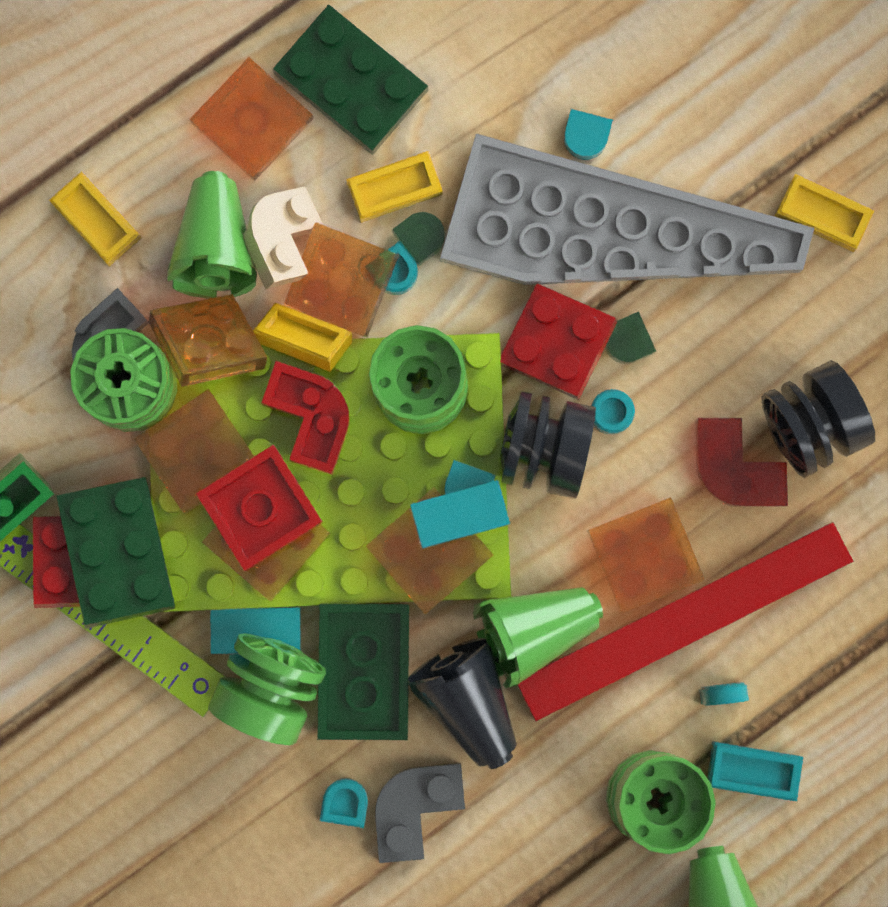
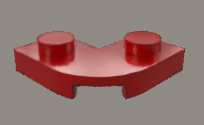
M276 361L261 404L303 419L289 459L290 462L333 476L350 423L349 409L345 398L328 379Z

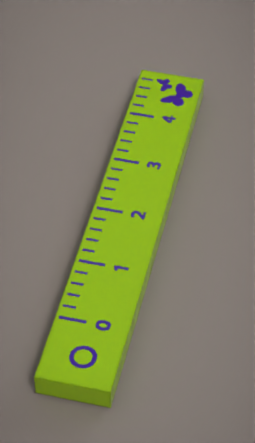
M20 524L0 542V566L33 590V532ZM80 607L57 608L85 629ZM146 616L85 629L200 716L205 717L208 713V705L220 678L226 676Z

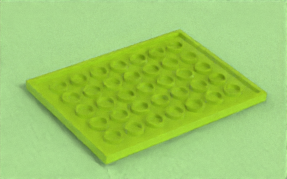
M500 333L447 335L452 338L463 355L468 381L466 403L456 420L439 431L426 434L403 431L389 422L378 406L372 390L369 371L372 355L385 338L352 339L351 345L331 372L259 343L158 346L169 358L176 372L178 390L172 409L161 422L149 428L151 502L175 603V609L163 612L511 597L508 525L422 549L410 506L412 503L445 495V483L453 460L496 475L494 481H499L507 510L506 484L501 483L503 473L500 459L504 438ZM276 361L328 379L345 398L349 409L350 423L333 476L290 462L289 459L303 419L261 404ZM422 377L419 383L411 382L415 393L419 394L422 388L430 389L427 377ZM274 444L323 523L245 572L196 493Z

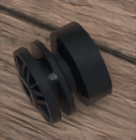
M832 360L803 375L804 392L795 383L788 381L782 385L781 393L772 389L761 397L768 428L776 446L793 469L803 478L814 474L817 471V464L826 468L833 463L831 445L841 455L848 457L875 442V429L865 401L847 372L837 362Z
M521 391L519 400L508 416L500 453L503 473L501 483L512 485L517 466L525 467L523 488L530 489L539 470L547 472V493L576 499L588 458L596 407L567 401L559 419L550 418V397H542L538 415L529 414L532 393Z

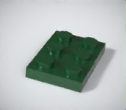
M329 4L273 68V72L278 78L372 155L428 92V85Z
M146 477L56 495L85 629L175 609Z
M319 604V664L325 668L326 674L322 683L318 684L317 740H408L409 604Z

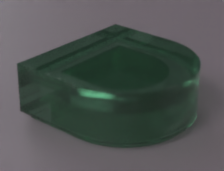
M418 212L412 214L392 229L393 235L398 241H401L418 266H421L434 256L444 243L445 233L443 224L431 213Z
M639 311L617 321L605 346L607 354L614 361L622 364L634 363L656 353L654 344Z

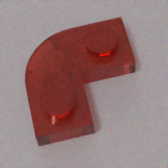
M742 418L696 419L697 473L699 479L702 480L707 490L714 497L724 502L725 505L733 507L788 506L787 462H743Z

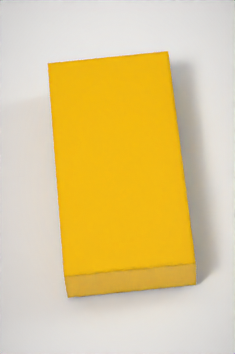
M429 151L346 179L361 223L443 195V190Z
M82 171L49 199L51 204L109 267L142 238Z
M795 174L789 183L775 216L813 227V234L854 252L858 248L874 210Z
M276 302L252 331L254 342L331 372L352 343L351 331Z

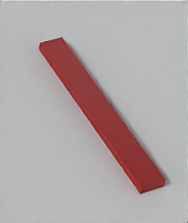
M831 522L544 666L517 686L534 720L538 721L854 561L834 522Z

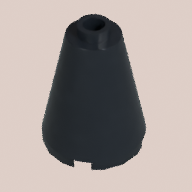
M477 638L453 646L454 653L441 659L439 654L429 659L409 676L408 684L413 694L477 766L488 765L489 769H496L513 758L511 752L516 748L517 743L492 649L486 639Z

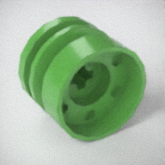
M419 325L398 329L383 339L372 355L369 371L372 390L379 408L389 422L406 432L426 434L439 431L456 420L466 403L468 381L462 352L452 338L436 328ZM422 377H427L430 389L422 388L419 394L415 393L411 382L419 383Z
M126 328L107 329L90 337L76 352L70 370L72 391L79 405L106 426L123 432L144 431L161 422L172 409L178 391L176 372L169 358L145 335ZM122 368H124L131 375L130 381H122L119 388L112 381L113 375H120Z
M246 633L238 634L234 643V649L239 654L229 655L227 666L241 678H220L209 702L208 710L225 724L247 735L280 745L290 746L296 744L306 721L307 712L292 699L308 702L315 700L317 690L311 684L322 683L326 674L325 668L299 649L282 641Z
M648 750L632 754L618 764L608 781L606 793L609 816L618 830L652 852L673 854L686 851L704 838L713 823L716 802L711 783L700 768L688 760L670 753ZM653 789L664 793V796L658 799L659 808L646 803L652 799L651 790Z

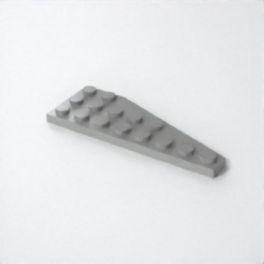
M476 134L440 261L523 285L800 273L803 270L814 228Z

